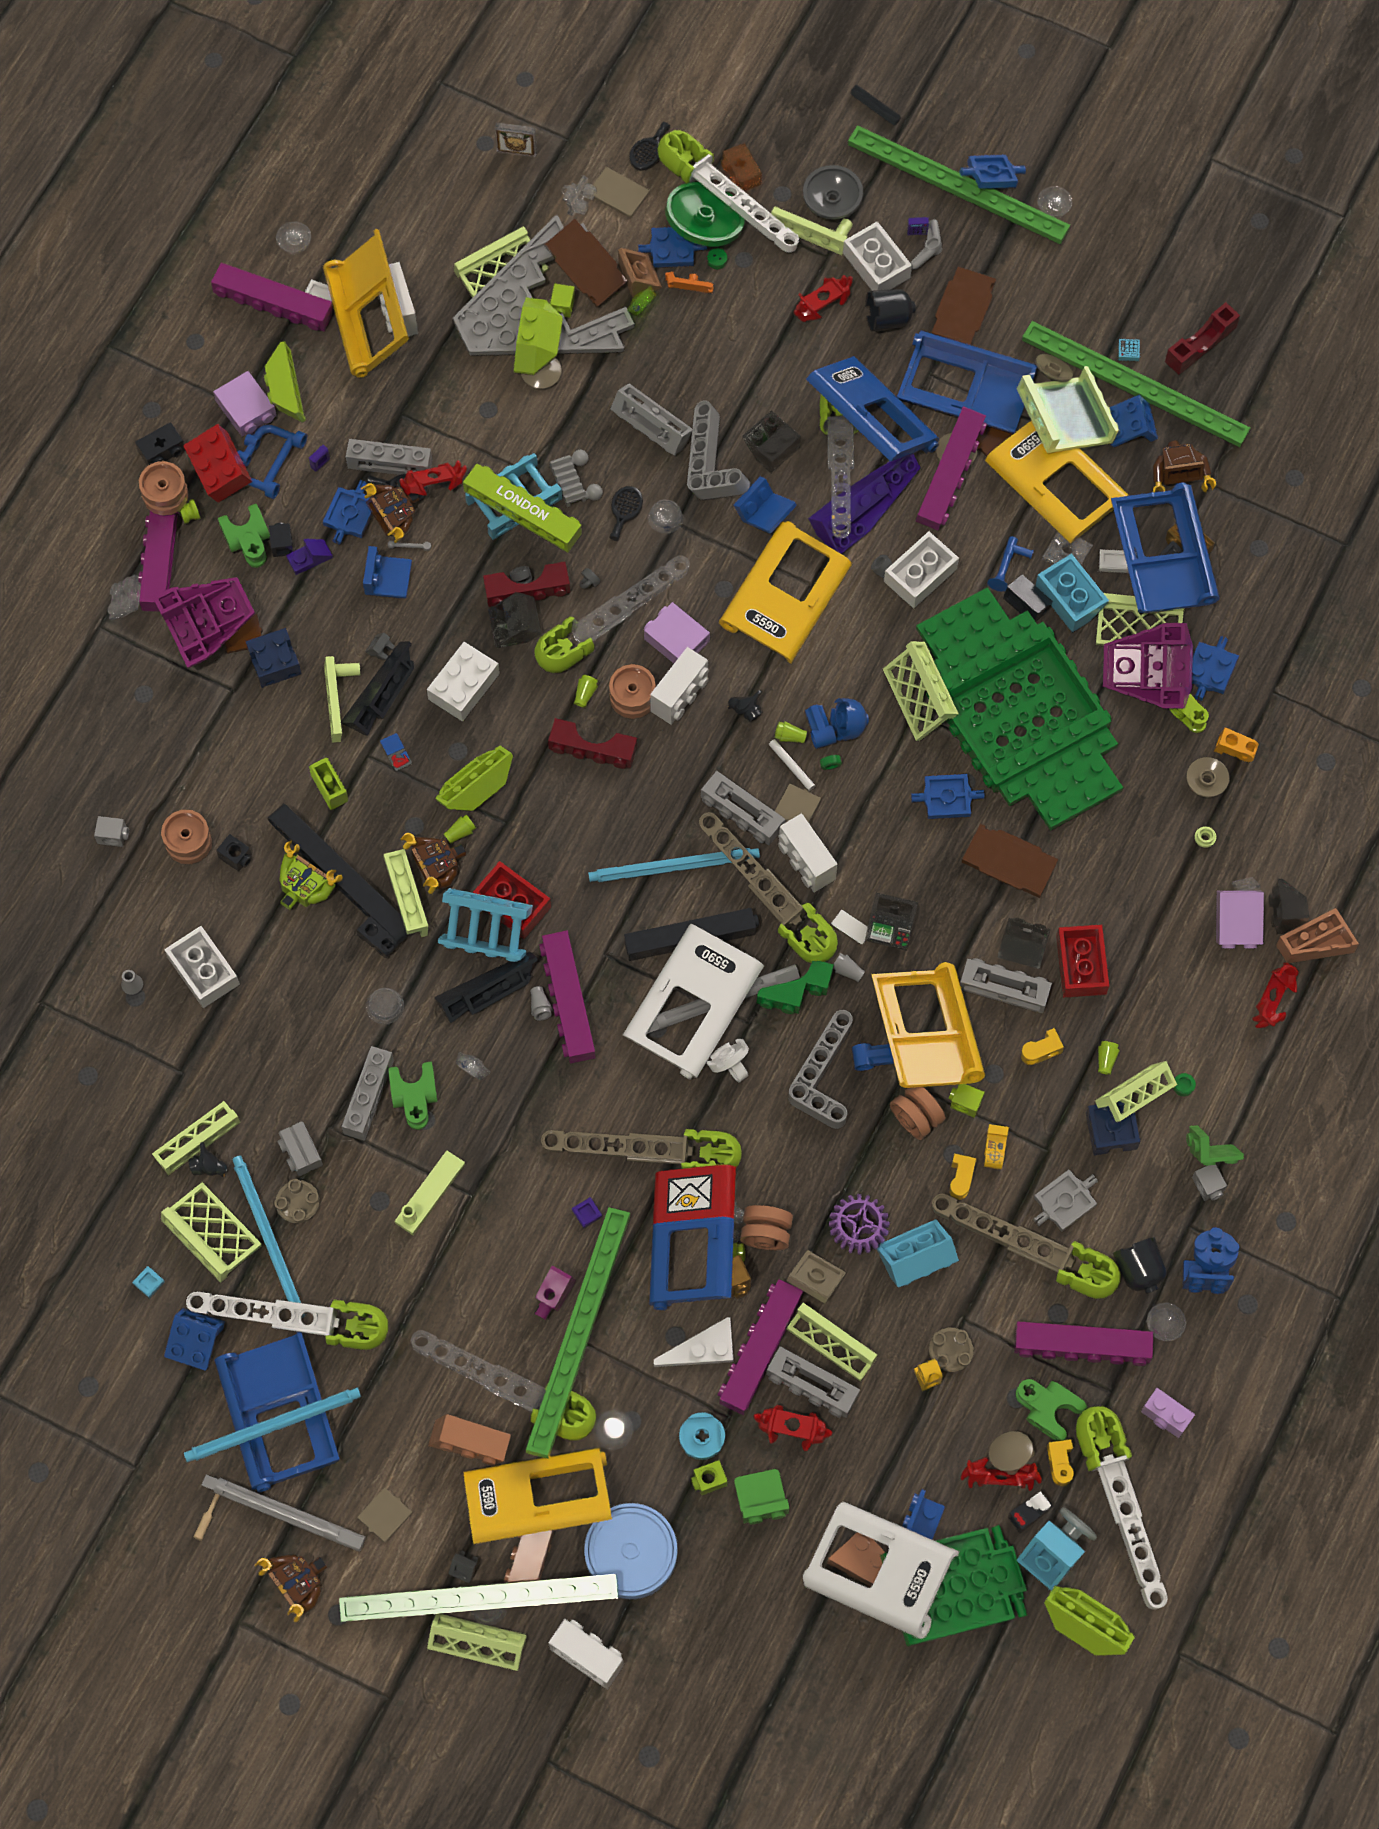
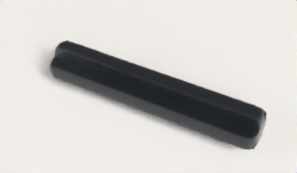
M855 85L852 88L851 95L892 125L899 123L901 116L859 85Z

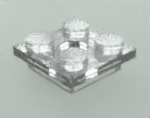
M1057 532L1042 559L1054 565L1071 554L1065 553L1062 550L1064 547H1070L1073 550L1072 555L1082 565L1093 544L1081 538H1077L1070 544Z
M138 575L127 577L123 581L114 583L111 586L110 594L112 599L108 607L110 620L113 621L138 610L141 583L138 582Z

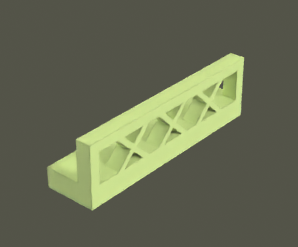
M405 849L384 854V861L406 933L411 934L420 931L421 937L428 936V923Z
M1167 1061L1150 1065L1096 1099L1095 1102L1098 1108L1109 1106L1115 1121L1118 1122L1176 1086L1177 1083ZM1162 1073H1164L1168 1082L1167 1085L1160 1083ZM1147 1083L1153 1085L1152 1094L1146 1092ZM1133 1092L1139 1094L1137 1104L1131 1101ZM1118 1101L1125 1103L1123 1113H1120L1116 1105Z
M223 1101L153 1152L152 1155L165 1172L170 1175L189 1161L190 1158L200 1153V1142H204L207 1148L237 1126L240 1120L237 1114ZM224 1109L227 1114L218 1121H215L216 1114ZM202 1124L211 1125L197 1135L198 1127ZM183 1138H193L185 1145H183L181 1148H179L180 1141ZM166 1151H175L164 1160L160 1157Z
M804 1303L801 1304L796 1316L787 1327L788 1331L859 1381L863 1379L876 1361V1353ZM802 1318L809 1324L810 1331L800 1332L794 1326ZM823 1333L827 1336L828 1344L818 1345L814 1341L813 1334ZM842 1346L846 1350L847 1357H835L832 1347ZM860 1359L866 1363L860 1374L852 1369L850 1360Z
M437 1613L431 1625L427 1649L518 1671L527 1635ZM435 1634L444 1636L448 1642L444 1645L435 1643ZM465 1641L471 1648L467 1650L460 1649L457 1643ZM483 1646L489 1647L493 1654L489 1656L484 1655L479 1648ZM505 1652L516 1654L515 1662L505 1660L502 1654Z

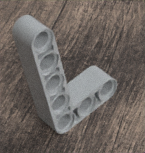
M708 401L699 402L694 410L687 486L697 498L702 500L744 494L750 487V481L739 469L715 471L720 415Z
M839 1010L833 1015L791 1084L788 1095L791 1105L834 1129H839L845 1125L847 1110L845 1106L815 1090L852 1028V1015L846 1010ZM843 1019L846 1020L848 1024L845 1026H840L839 1024H837V1021ZM829 1037H833L837 1040V1042L834 1044H830L826 1041V1039ZM818 1055H823L826 1058V1060L823 1062H819L815 1059V1057ZM807 1073H812L813 1075H815V1078L812 1080H808L804 1077V1075ZM796 1091H801L802 1093H804V1096L802 1098H796L795 1096H793V1093ZM814 1102H821L823 1107L816 1109L812 1104ZM838 1112L843 1117L839 1120L833 1119L831 1115L833 1113Z

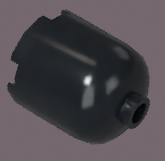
M901 289L867 292L865 306H869L870 315H867L866 319L871 331L877 332L902 328L910 323L912 313H915V303L911 301L907 292Z
M1155 1237L1132 1244L1133 1247L1125 1250L1122 1248L1113 1253L1125 1283L1131 1290H1145V1293L1148 1294L1158 1290L1157 1285L1166 1278V1267Z

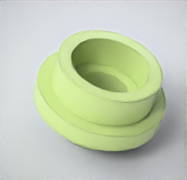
M1201 827L1195 833V841L1201 847H1211L1216 841V833L1210 827ZM1206 835L1209 840H1203L1201 836Z

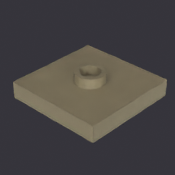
M807 1250L788 1276L787 1282L826 1304L843 1280L846 1272Z

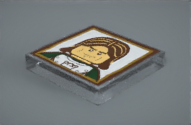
M496 123L497 151L536 156V128Z

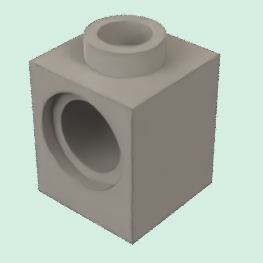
M98 816L94 834L97 844L123 847L124 840H127L129 835V827H126L124 819Z
M1216 1164L1195 1171L1192 1176L1204 1201L1210 1198L1214 1201L1224 1195L1223 1192L1227 1185Z

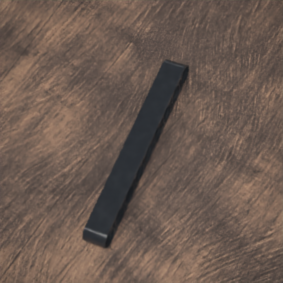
M283 803L267 817L271 825L285 839L291 841L294 847L296 844H299V852L312 865L325 874L329 870H336L334 879L337 875H342V881L334 883L335 887L366 917L369 918L371 916L396 940L398 945L411 935L406 933L401 914L286 804Z

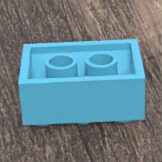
M1072 553L1037 576L1035 586L1053 601L1051 606L1071 632L1090 622L1109 602L1108 598Z
M936 1219L878 1244L877 1249L890 1278L897 1287L908 1285L918 1278L928 1276L934 1271L949 1267L952 1263L959 1261L952 1238Z

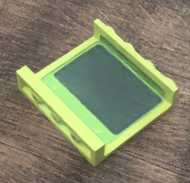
M1088 367L1083 368L1079 378H1072L1066 382L1051 381L1034 384L1030 375L1022 376L1017 391L1047 453L1113 443L1119 431L1118 425L1114 421L1110 408L1106 405L1102 392L1099 390L1095 378Z

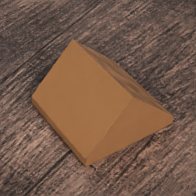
M624 248L618 250L619 267L623 276L628 280L626 284L632 298L659 290L662 287L648 254Z

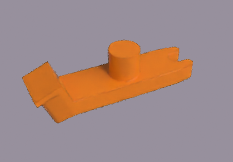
M673 272L665 273V281L668 283V288L705 293L713 292V283L698 281V275L690 274L689 279L675 277Z

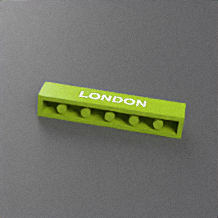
M477 463L463 481L464 492L567 553L582 534L581 524L577 519L567 517L557 507H550L540 497L528 494L526 489L511 484L504 476L500 477L494 474L487 466H481Z

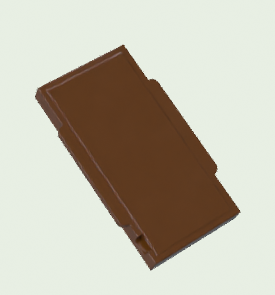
M576 219L572 220L544 244L545 248L555 258V262L581 293L590 299L596 308L628 281L618 270L617 263L590 231L586 232Z
M958 267L953 280L948 282L935 314L937 320L931 334L971 345L976 332L980 330L993 295L991 293L996 279Z
M980 824L962 859V863L1018 890H1023L1040 898L1058 863V859L1041 852L1040 847L1003 830L995 831L992 829L990 831L985 828L986 826Z

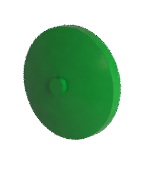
M700 182L686 183L676 187L670 193L665 206L667 221L674 231L686 240L703 246H723L733 242L740 235L745 222L741 215ZM728 191L725 192L728 196H733Z

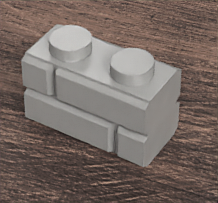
M299 1122L279 1132L281 1139L277 1142L283 1153L287 1151L290 1158L286 1161L292 1172L296 1170L298 1176H301L323 1165L303 1122Z

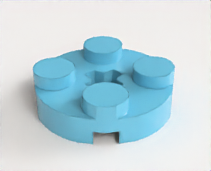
M693 1414L680 1428L679 1440L681 1447L689 1457L699 1460L710 1459L719 1454L724 1445V1427L711 1414ZM701 1430L704 1431V1434L709 1435L705 1442H700V1439L695 1437L699 1435Z

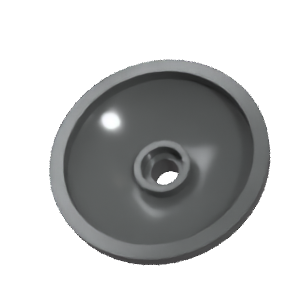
M828 165L814 170L807 177L803 186V198L807 207L816 215L827 219H840L849 216L860 206L863 198V187L858 176L851 170L842 166Z

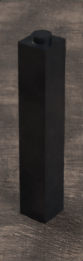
M752 908L624 934L628 960L634 961L672 953L690 924L699 927L722 941L756 935V927H759L757 914L753 915Z

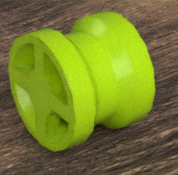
M194 499L190 500L180 510L184 524L189 523L192 519H200Z

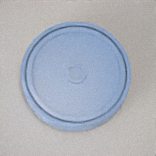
M635 1503L614 1506L610 1508L612 1520L593 1523L587 1533L584 1547L587 1569L591 1576L617 1574L619 1598L638 1599L649 1596L662 1588L674 1571L677 1561V1542L674 1531L669 1522L651 1507Z

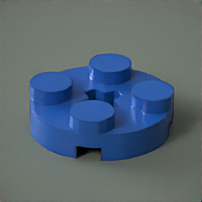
M1215 1227L1210 1231L1201 1233L1196 1238L1193 1248L1194 1258L1200 1266L1207 1270L1215 1268L1225 1271L1236 1263L1239 1244L1232 1236ZM1212 1248L1219 1249L1221 1253L1217 1251L1213 1253Z

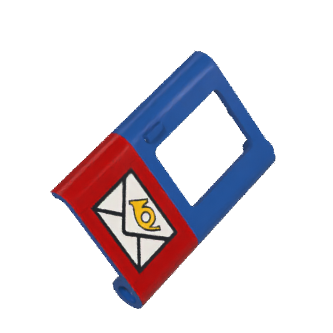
M714 1165L655 1173L649 1304L654 1306L653 1309L667 1310V1307L671 1306L672 1303L731 1298L735 1166ZM708 1228L706 1286L702 1289L668 1291L671 1233L674 1231Z

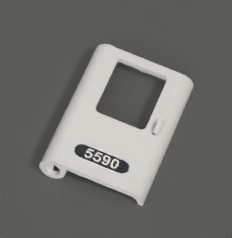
M690 924L622 1036L681 1069L680 1074L690 1080L692 1077L697 1078L764 965L710 933ZM675 987H681L711 1005L709 1012L681 1056L674 1054L646 1037L647 1032Z
M842 1502L836 1508L809 1568L803 1574L804 1585L809 1589L922 1639L927 1635L931 1627V1618L927 1616V1613L952 1559L958 1555L959 1551L846 1502ZM844 1526L889 1546V1552L871 1588H866L822 1568V1562L839 1527Z

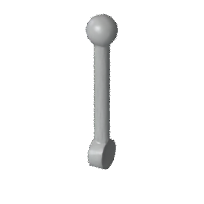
M390 540L388 547L391 549L394 547L423 548L425 551H429L431 544L429 542H424L423 544L394 543L393 540Z

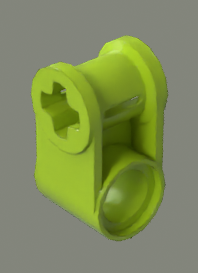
M1191 694L1185 708H1169L1171 713L1183 722L1190 731L1201 733L1205 730L1209 714Z

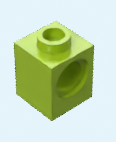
M554 284L550 305L559 314L562 313L564 317L571 318L575 288L574 286Z
M959 1084L958 1088L953 1087L950 1093L949 1100L952 1101L950 1108L975 1118L984 1092L966 1084Z
M719 1460L693 1470L694 1477H691V1481L695 1491L699 1490L701 1496L727 1486V1479ZM705 1474H711L715 1480L707 1484L702 1481V1477Z

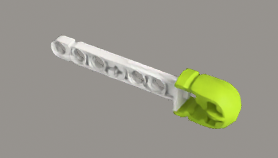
M674 130L663 136L658 144V156L660 161L678 177L681 176L685 183L699 181L767 238L775 241L774 243L785 252H793L797 249L798 236L789 228H785L781 221L712 166L714 160L713 153L708 149H704L703 145L684 131ZM692 160L696 162L693 166L689 164ZM717 179L721 183L716 185L713 184L711 180ZM731 191L735 196H728L725 192ZM761 215L765 219L760 221L757 220L755 216ZM776 227L779 229V232H772L769 228ZM790 239L794 244L789 245L784 240Z
M193 1292L186 1299L188 1309L196 1313L209 1314L210 1312L216 1316L270 1323L272 1328L325 1335L327 1345L337 1346L340 1343L343 1347L369 1350L378 1347L385 1340L388 1333V1320L384 1312L368 1304L349 1302L346 1305L344 1301L333 1300L330 1307L283 1300H276V1303L223 1295L212 1296L210 1293ZM195 1296H200L203 1299V1305L198 1309L193 1308L191 1305V1301ZM218 1299H222L225 1302V1308L221 1312H216L213 1308L214 1302ZM240 1302H244L247 1305V1312L244 1315H238L235 1311L236 1305ZM252 1303L255 1304L253 1307L255 1309H262L263 1306H266L265 1308L269 1311V1314L261 1318V1314L253 1313V1317H250ZM283 1309H289L292 1313L291 1319L287 1322H283L280 1319L279 1314ZM337 1310L343 1313L356 1312L359 1316L366 1318L365 1321H360L358 1316L347 1319L345 1329L349 1330L352 1335H355L353 1339L346 1338L340 1334L333 1336L334 1328L339 1327L340 1321L339 1318H336ZM306 1312H311L314 1316V1320L310 1325H305L302 1322V1315ZM362 1332L363 1337L356 1335V1333Z
M1104 1406L1090 1407L1083 1411L1077 1420V1438L1083 1456L1087 1457L1086 1465L1088 1471L1098 1470L1115 1523L1119 1525L1138 1584L1143 1588L1141 1593L1147 1607L1156 1610L1166 1604L1167 1594L1163 1582L1160 1583V1573L1141 1520L1142 1513L1124 1463L1132 1455L1129 1447L1125 1446L1127 1440L1117 1415L1111 1409ZM1111 1440L1117 1458H1113V1455L1103 1457V1462H1100L1099 1452L1095 1445L1098 1446L1099 1450L1110 1447L1109 1442ZM1114 1481H1120L1123 1484L1124 1489L1122 1493H1117L1113 1490L1112 1484ZM1121 1503L1130 1505L1131 1513L1129 1515L1121 1513ZM1131 1526L1133 1529L1137 1528L1138 1530L1135 1537L1133 1534L1128 1533ZM1142 1540V1542L1132 1546L1131 1542ZM1137 1547L1145 1550L1146 1558L1144 1560L1136 1557L1135 1549ZM1144 1570H1150L1153 1573L1154 1578L1152 1582H1146L1143 1579L1142 1574ZM1152 1592H1157L1161 1596V1603L1159 1605L1151 1602L1150 1595Z

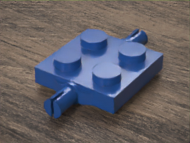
M1006 155L969 156L967 161L969 168H960V175L974 177L979 189L1016 187L1018 180L1015 174H1025L1026 172L1025 165H1012Z
M672 227L651 228L652 239L650 244L638 245L639 252H651L654 268L694 266L693 256L695 250H707V246L686 240L675 232Z
M360 480L356 490H346L338 487L323 520L324 526L337 531L332 540L334 543L341 544L344 534H350L359 538L363 537L373 515L365 503L369 498L365 499V490H361V487L367 485L365 481Z
M1221 636L1217 646L1198 643L1192 658V684L1198 687L1194 696L1196 700L1199 698V701H1202L1206 691L1224 694L1239 659V655L1227 652L1224 649L1228 642L1226 637L1223 640V636Z
M967 774L925 776L924 793H911V802L925 803L928 819L970 817L971 800L984 799V790L971 791Z

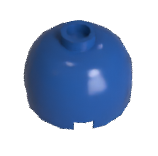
M849 698L836 699L834 702L837 703L836 708L831 709L830 724L838 736L836 740L848 741L859 737L869 722L865 709L856 700Z

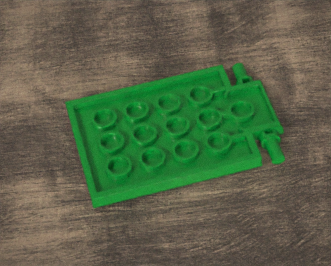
M1000 1525L991 1528L995 1539L994 1547L988 1528L936 1540V1542L959 1551V1553L952 1559L927 1613V1616L931 1618V1627L927 1635L919 1639L902 1631L907 1647L1013 1620L1015 1616L1011 1603L1015 1605L1018 1618L1028 1616L1023 1602L1025 1599L1023 1593L1027 1592L1019 1562L1016 1561L1017 1556L1014 1546H1008L1007 1540H1004ZM888 1553L880 1555L882 1564Z

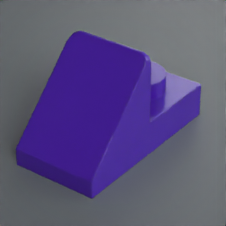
M303 539L304 547L286 555L295 575L333 558L324 539Z

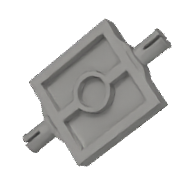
M1068 1170L1035 1194L1034 1199L1043 1210L1041 1214L1033 1218L1036 1225L1040 1226L1047 1219H1050L1063 1232L1096 1207L1097 1203L1090 1195L1089 1188L1098 1182L1097 1178L1092 1174L1082 1182Z

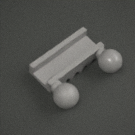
M576 450L571 457L568 455L550 461L551 470L557 484L562 489V497L567 507L571 506L570 503L582 500V502L586 501V499L598 500L603 494L602 488L597 484H591L586 491L583 490L582 483H580L579 476H577L576 469H574V464L583 466L588 462V454L584 450Z

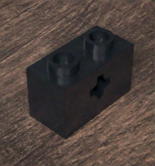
M171 422L135 441L138 453L147 466L155 462L167 461L173 457H178L185 451L183 439Z

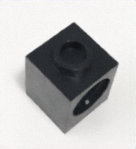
M290 523L270 525L269 533L273 557L286 556L294 552Z
M231 834L226 837L216 850L218 857L238 872L243 867H247L252 860L250 848ZM235 851L241 852V854L237 857L231 856V854Z

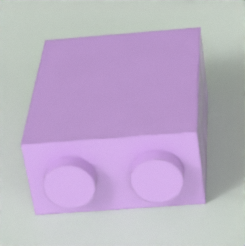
M249 371L213 391L217 404L242 437L253 433L258 427L270 423L276 417L274 405L270 403L268 397Z
M672 602L668 607L664 606L660 610L658 617L654 621L651 620L644 627V639L672 663H675L687 647L699 653L710 642V632Z
M1217 891L1216 943L1222 945V948H1235V945H1244V948H1257V944H1263L1264 892Z

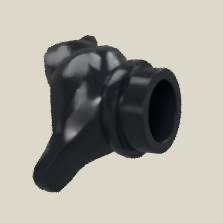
M758 690L753 696L731 697L728 701V709H734L736 713L744 715L745 719L752 722L763 714L761 706L758 705V699L762 694V690Z
M200 1142L199 1155L189 1159V1167L194 1176L203 1175L204 1173L209 1176L217 1174L224 1177L227 1172L226 1163L218 1160L215 1155L206 1149L205 1143Z

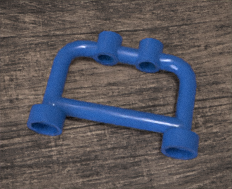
M263 425L257 429L254 435L247 434L244 440V445L247 448L244 452L239 450L238 454L246 467L250 464L252 454L255 449H258L261 438L265 433H272L287 439L264 481L251 478L252 482L248 484L265 491L266 497L275 499L279 493L280 484L273 482L292 446L299 449L305 446L307 434L301 431H297L295 434L274 425Z

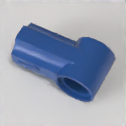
M813 705L806 709L805 715L811 729L810 734L815 749L835 744L836 735L832 725L828 723L823 706Z
M865 1043L852 1047L855 1070L864 1071L878 1065L894 1064L889 1044L871 1046V1044Z

